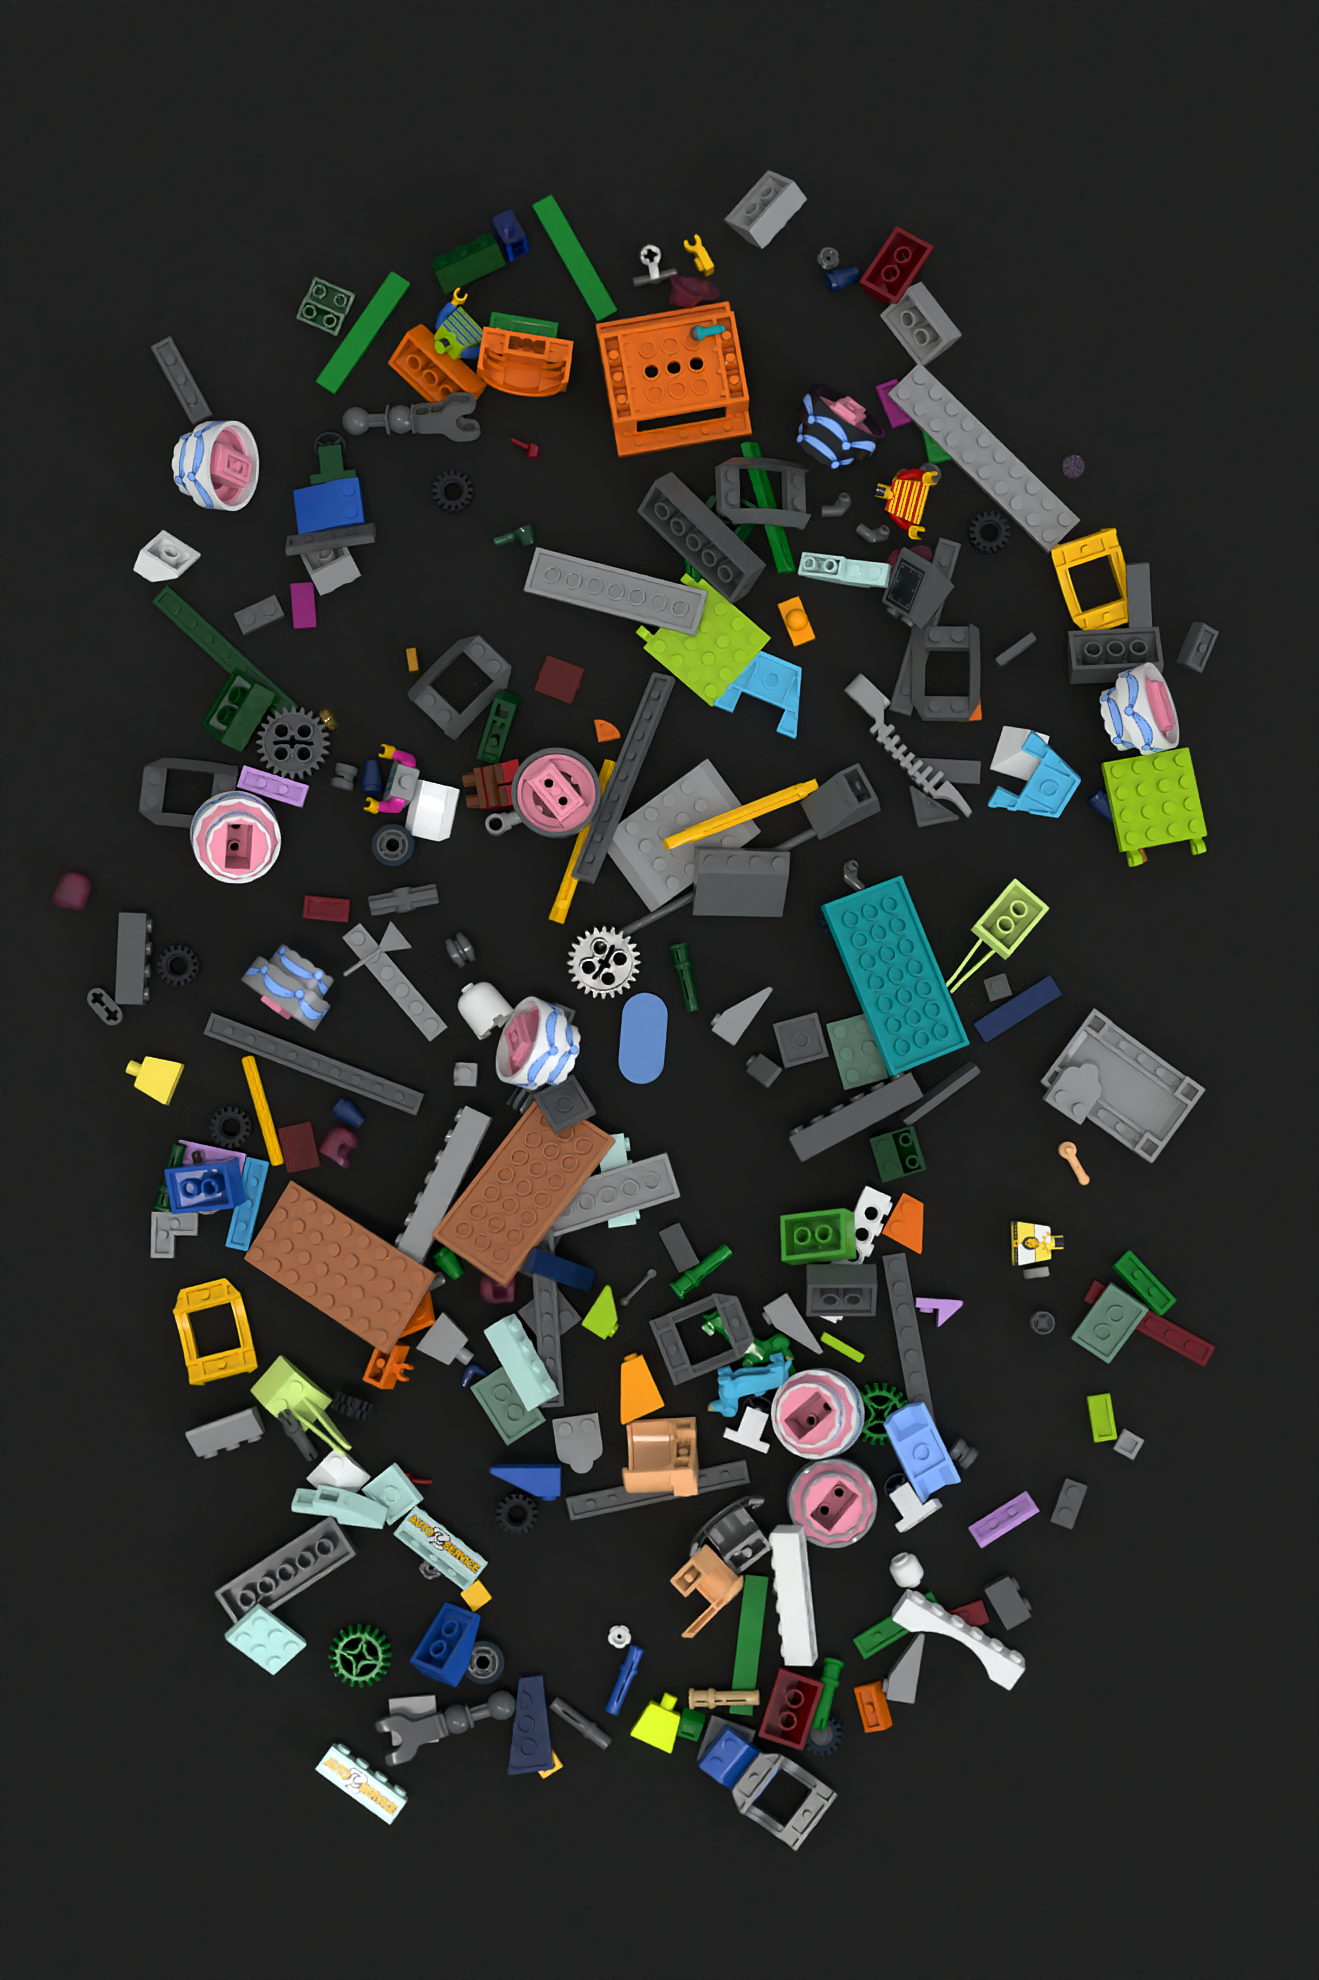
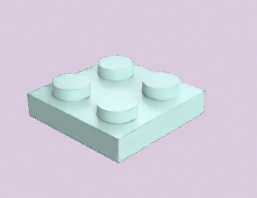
M396 1462L361 1489L367 1498L388 1508L385 1521L389 1526L424 1499Z

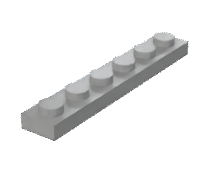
M360 923L342 937L361 960L379 947ZM385 952L378 953L364 963L430 1042L448 1028Z

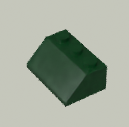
M491 233L481 235L476 240L460 245L455 250L439 255L429 262L431 271L444 294L506 265L498 244Z
M235 667L201 725L220 742L242 752L255 728L260 724L267 708L272 704L276 693Z

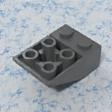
M859 763L838 772L800 802L819 840L881 811L879 800Z

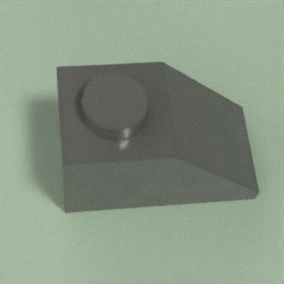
M761 1053L758 1057L753 1054L745 1064L748 1067L745 1072L766 1089L782 1071L780 1067Z

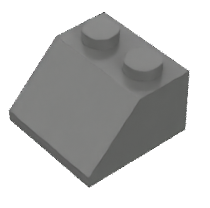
M347 547L300 554L320 596L330 593L335 588L345 583H350L361 576Z

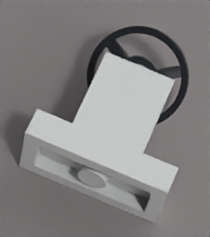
M764 1394L761 1396L748 1395L743 1402L744 1416L738 1431L726 1427L723 1437L767 1453L770 1444L759 1439L766 1421L771 1418V1413L766 1414L765 1412L771 1410L773 1401ZM752 1398L764 1399L770 1405L765 1406L761 1402H755ZM747 1401L749 1402V1404H750L751 1407H748V1406H747V1408H746V1402H747Z
M896 1471L889 1474L883 1483L886 1496L893 1500L904 1517L903 1520L895 1524L900 1533L908 1531L942 1507L938 1498L931 1499L923 1505L910 1483H905L907 1478L905 1471ZM903 1475L901 1480L894 1482L893 1486H886L891 1478Z

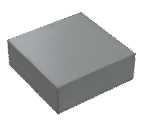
M1123 1428L1112 1448L1134 1460L1144 1440Z

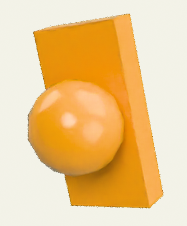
M799 596L777 605L794 647L815 639Z

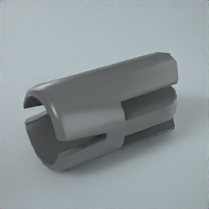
M546 1083L538 1086L535 1090L517 1086L506 1104L513 1106L512 1108L515 1111H520V1114L524 1115L535 1101L533 1095L542 1091Z

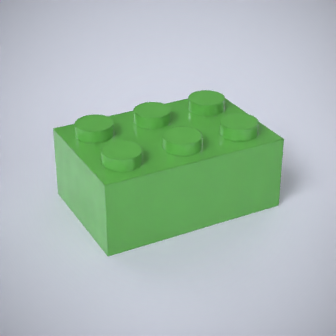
M842 1208L780 1216L783 1262L793 1266L856 1259L855 1213Z

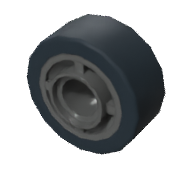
M387 824L379 828L373 835L371 841L372 852L382 865L398 868L407 864L412 859L415 852V840L404 826ZM392 840L399 842V848L394 852L387 849L388 843Z
M476 1639L468 1668L464 1673L466 1677L478 1684H489L498 1679L503 1672L506 1661L501 1646L491 1639ZM486 1656L490 1663L485 1667L480 1666L477 1658Z

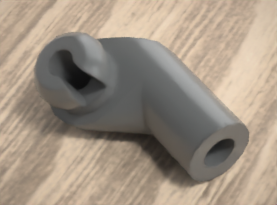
M841 493L834 505L821 506V516L837 517L844 515L851 505L850 495L848 493Z
M861 523L855 532L869 543H878L888 539L890 529L886 525H881L880 528L871 530Z

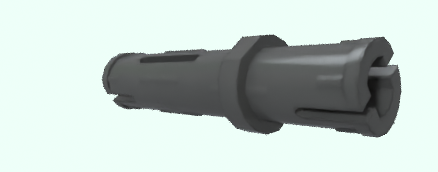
M284 1409L286 1417L282 1411L279 1412L278 1420L284 1426L287 1436L293 1439L306 1461H312L310 1453L314 1459L317 1458V1449L313 1446L303 1431L302 1424L299 1420L295 1419L291 1410Z
M556 1697L549 1706L550 1709L583 1733L585 1739L589 1738L603 1750L611 1742L612 1738L596 1727L597 1724L594 1721L591 1723L559 1697Z

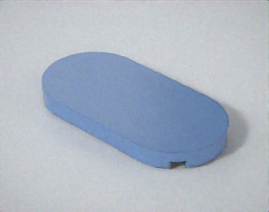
M640 993L631 997L626 1002L622 1012L619 1068L629 1081L636 1084H646L655 1080L662 1072L664 1066L668 1013L663 1001L650 993Z

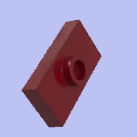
M305 895L303 919L349 923L351 900Z
M982 1599L946 1611L952 1616H959L971 1627L989 1622Z

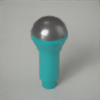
M719 324L708 327L695 325L690 330V336L694 341L699 342L706 338V336L725 332V327Z

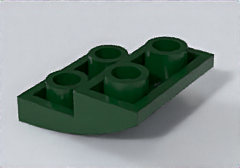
M314 276L308 294L304 297L296 318L338 336L357 294Z

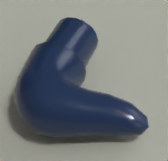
M470 1364L462 1374L463 1377L460 1385L468 1387L474 1374L485 1378L489 1373L478 1364Z

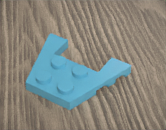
M760 651L737 679L726 688L725 693L720 698H717L714 706L733 713L741 692L784 709V714L776 732L795 739L797 736L802 668Z
M1031 730L1021 746V750L1040 759V762L1019 796L997 786L988 801V806L996 808V806L1004 807L1012 811H1029L1030 814L1059 818L1081 782V778L1035 731Z

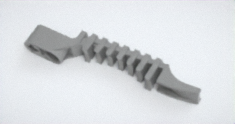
M859 674L844 691L876 721V724L869 731L873 736L878 733L877 743L883 744L885 746L884 750L888 754L891 752L892 759L900 762V767L908 771L909 777L916 779L915 783L919 787H923L925 794H930L934 799L941 798L952 801L968 818L972 814L971 809L948 780L937 791L934 789L944 778V774L941 771L928 782L926 779L933 773V768L928 766L920 774L918 771L923 767L924 763L919 759L913 766L911 763L915 755L910 752L905 758L903 755L908 750L904 744L899 749L896 748L901 742L900 737L896 734L891 740L889 737L895 732V727L892 724L888 727L884 724V710L891 702L868 679Z

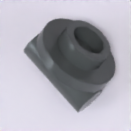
M924 463L920 467L921 470L928 472L937 471L938 475L932 476V481L938 483L941 478V471L935 464Z

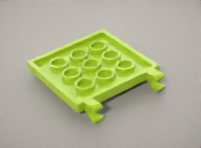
M685 573L680 579L684 585L709 593L696 637L660 628L653 636L642 625L636 633L647 642L644 646L647 652L713 707L717 698H720L725 693L726 688L737 679L771 637L733 604H730L704 579L697 583Z
M1189 747L1101 764L1119 852L1127 853L1129 867L1143 864L1138 849L1190 840L1192 855L1206 852V846L1201 837L1207 836Z

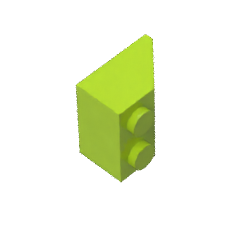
M606 1285L581 1324L603 1339L607 1335L612 1337L619 1326L616 1323L618 1316L610 1285Z

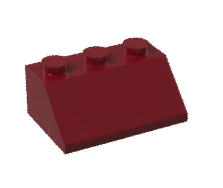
M896 226L859 281L863 292L881 303L898 304L934 250V246Z
M779 1665L758 1728V1736L803 1751L824 1683L802 1672Z

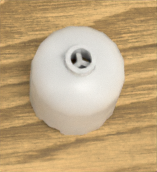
M480 982L476 985L473 983L468 984L462 989L463 995L458 1001V1009L480 1040L490 1036L492 1033L489 1030L496 1025L501 1028L506 1024L510 1015L515 1013L496 988L488 982Z

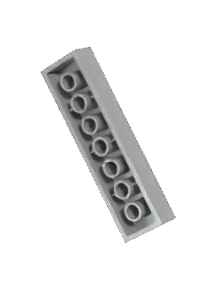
M465 1106L464 1110L459 1109L454 1119L458 1123L454 1130H449L444 1142H447V1146L444 1151L440 1150L434 1161L437 1163L435 1171H429L424 1182L427 1184L424 1192H419L414 1203L418 1206L414 1213H409L404 1223L408 1227L405 1233L399 1234L394 1246L398 1247L397 1249L422 1265L435 1240L431 1234L447 1215L493 1119L468 1106Z

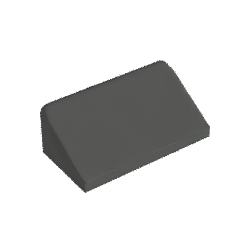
M1193 622L1176 663L1202 673L1219 632L1205 623Z
M679 1222L659 1232L679 1273L699 1264Z

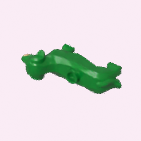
M718 1309L711 1315L703 1314L702 1317L707 1321L701 1328L710 1336L717 1329L720 1333L724 1334L732 1347ZM777 1333L767 1340H759L754 1336L755 1341L743 1357L745 1359L742 1365L745 1368L755 1367V1364L768 1362L770 1355L781 1352L783 1358L787 1361L794 1360V1356L789 1349L790 1341L788 1337Z

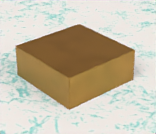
M406 649L410 674H420L416 649Z

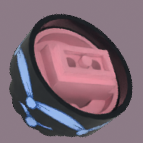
M813 384L796 411L802 422L794 434L796 443L801 445L807 454L813 455L819 463L827 464L832 470L844 472L853 459L859 458L861 461H866L886 435L880 423L864 407L849 396L823 384Z

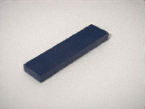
M1049 975L975 1022L973 1026L984 1043H987L1056 999L1062 993Z
M531 1248L526 1271L585 1293L591 1292L595 1275L594 1270L539 1249Z

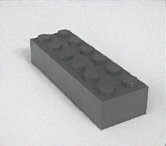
M672 472L654 481L637 510L730 604L748 594L766 566Z
M904 1071L890 1077L892 1082L887 1085L881 1082L871 1087L872 1093L866 1096L864 1093H860L851 1098V1104L844 1107L842 1103L830 1110L831 1115L824 1118L822 1114L810 1120L811 1125L804 1129L803 1125L790 1131L791 1136L787 1139L799 1162L807 1160L924 1097L911 1072L907 1074Z
M328 1516L217 1589L214 1593L234 1624H236L258 1603L270 1612L355 1556L359 1551L343 1526L337 1523V1517Z

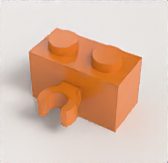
M396 1341L389 1354L375 1347L363 1380L380 1389H393L397 1378L400 1381H409L410 1378L404 1376L403 1371L405 1368L408 1370L414 1369L411 1364L404 1363L410 1346Z

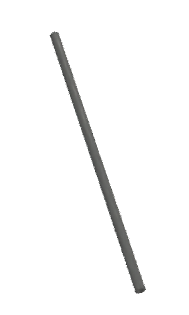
M812 827L772 849H786L788 851L816 836V833ZM693 891L621 928L624 931L622 937L692 902ZM597 942L600 950L605 948L604 942Z

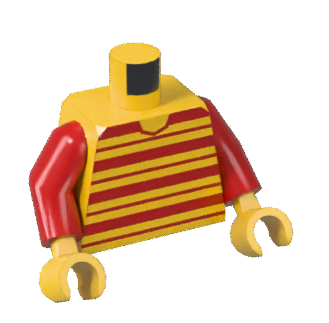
M913 468L900 472L898 476H895L891 486L878 483L875 496L888 499L885 510L888 511L890 518L909 534L911 539L921 540L917 536V531L925 532L924 527L916 526V524L919 525L929 487L937 484V482L932 481V476L938 475L937 471L928 472Z

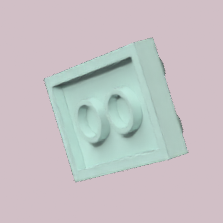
M259 1603L225 1634L226 1640L272 1675L277 1673L307 1645L303 1637Z

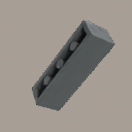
M119 913L115 1004L146 1006V1001L150 1000V987H147V978L151 977V964H148V955H152V942H149V933L153 932V919H150V915L147 913Z

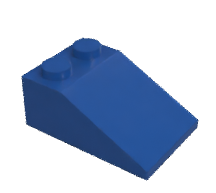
M358 477L334 480L293 491L298 534L366 524L361 483Z
M238 1157L216 1159L164 1170L172 1214L230 1209L246 1202Z
M493 1464L490 1468V1473L536 1496H542V1500H556V1497L561 1495V1464Z
M445 1602L410 1662L423 1675L456 1688L468 1668L481 1617Z
M726 1723L700 1756L698 1763L699 1767L714 1779L732 1789V1786L757 1753L764 1752ZM778 1767L775 1773L771 1776V1778L768 1780V1782L765 1784V1786L762 1788V1790L759 1792L756 1798L760 1795L763 1789L767 1786V1784L771 1781L774 1775L778 1772L780 1767Z

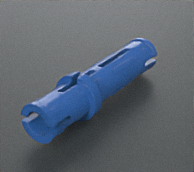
M635 1645L630 1646L625 1662L621 1663V1672L605 1708L607 1712L619 1715L633 1676L637 1675V1666L644 1653V1649Z

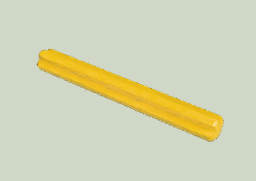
M253 1056L242 1058V1064L271 1164L277 1166L283 1164L284 1159L256 1062Z

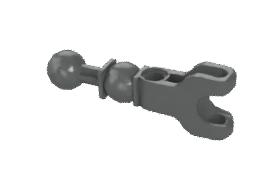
M467 392L451 393L442 402L411 404V409L404 405L394 406L390 409V405H386L384 414H368L363 408L352 407L342 417V425L345 431L356 436L364 434L369 427L386 426L387 435L391 434V430L395 433L403 434L412 429V433L444 434L456 442L473 441L481 434L480 425L476 420L466 419L461 416L472 413L476 407L475 396Z
M501 1690L492 1693L487 1703L469 1708L468 1703H465V1706L459 1704L452 1705L444 1713L442 1710L415 1719L398 1712L382 1717L374 1723L378 1732L394 1731L401 1737L400 1746L386 1754L385 1762L391 1766L409 1761L416 1754L417 1748L420 1745L449 1736V1732L461 1734L467 1731L470 1726L474 1728L473 1721L489 1716L498 1720H506L515 1712L516 1701L509 1692Z

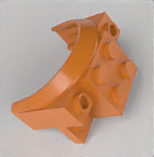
M484 327L476 377L482 378L495 389L514 395L544 397L554 395L560 391L566 392L574 341Z

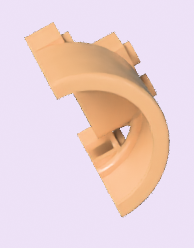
M696 1417L632 1420L628 1422L629 1470L623 1468V1478L627 1493L674 1491V1496L687 1497L698 1495L699 1465L696 1446Z

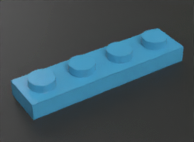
M251 1157L246 1158L242 1175L246 1202L234 1208L225 1246L244 1251L249 1250L270 1162Z

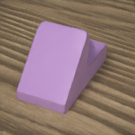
M915 1297L914 1306L920 1307V1312L933 1313V1308H937L936 1326L939 1327L962 1306L963 1301Z

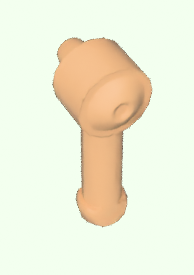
M1062 1142L1058 1147L1059 1155L1068 1160L1079 1179L1078 1182L1081 1185H1087L1090 1178L1086 1175L1075 1155L1076 1146L1071 1142Z

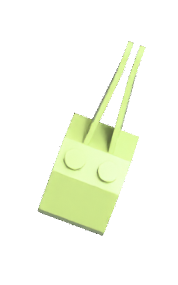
M1014 879L972 927L971 931L980 939L957 971L946 982V986L948 987L957 977L982 941L989 945L991 949L960 978L949 991L951 994L995 952L1006 960L1049 910L1045 903L1017 879Z
M280 1355L250 1391L275 1417L281 1411L286 1417L284 1409H290L295 1419L299 1420L302 1424L304 1432L310 1428L335 1451L344 1456L346 1452L313 1424L318 1418L343 1447L348 1450L351 1448L324 1411L333 1401V1398L283 1355Z

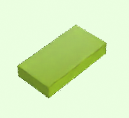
M823 1331L820 1337L821 1341L857 1362L862 1361L865 1356L864 1354Z
M1110 1393L1086 1396L1093 1441L1101 1442L1117 1439Z

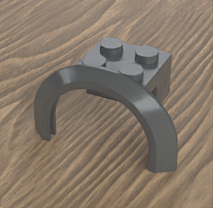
M747 1495L741 1497L710 1518L694 1535L689 1549L690 1557L692 1558L702 1550L701 1544L708 1537L721 1553L722 1558L731 1570L738 1575L773 1548L770 1547L767 1536L744 1508L752 1506L755 1509L765 1501L763 1496Z

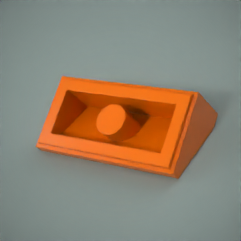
M881 1681L854 1687L865 1733L886 1730L891 1727L892 1720L885 1694L882 1692Z

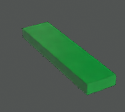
M931 1591L923 1594L927 1601L932 1604H938ZM891 1614L852 1639L863 1658L866 1659L904 1636L910 1630L893 1621Z

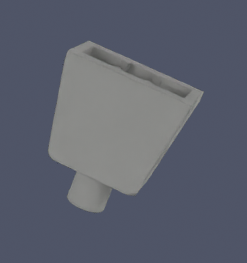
M445 1312L440 1315L436 1323L433 1324L416 1347L418 1350L447 1365H450L454 1358L467 1365L474 1356L472 1352L464 1347L469 1337Z

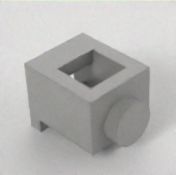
M456 1063L454 1068V1086L477 1087L479 1064Z

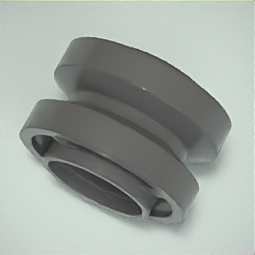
M459 932L456 934V940L451 938L445 940L447 944L445 946L454 963L458 964L460 968L465 966V960L470 962L476 960L474 956L475 951L466 935L463 936Z

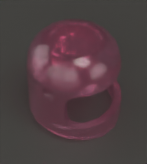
M76 872L63 874L57 890L53 894L52 902L63 908L84 910L92 888L90 880Z
M334 1127L326 1135L319 1152L332 1158L343 1168L348 1169L351 1162L347 1161V1155L352 1148L357 1149L359 1141L357 1136L350 1130L343 1127Z
M485 1273L480 1279V1294L485 1302L489 1304L514 1302V1276L504 1287Z

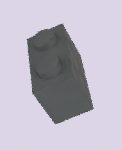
M1004 1574L982 1587L1007 1631L1031 1617L1028 1611L1032 1608L1025 1597L1021 1599L1017 1590L1020 1587L1014 1577L1009 1578L1007 1574Z

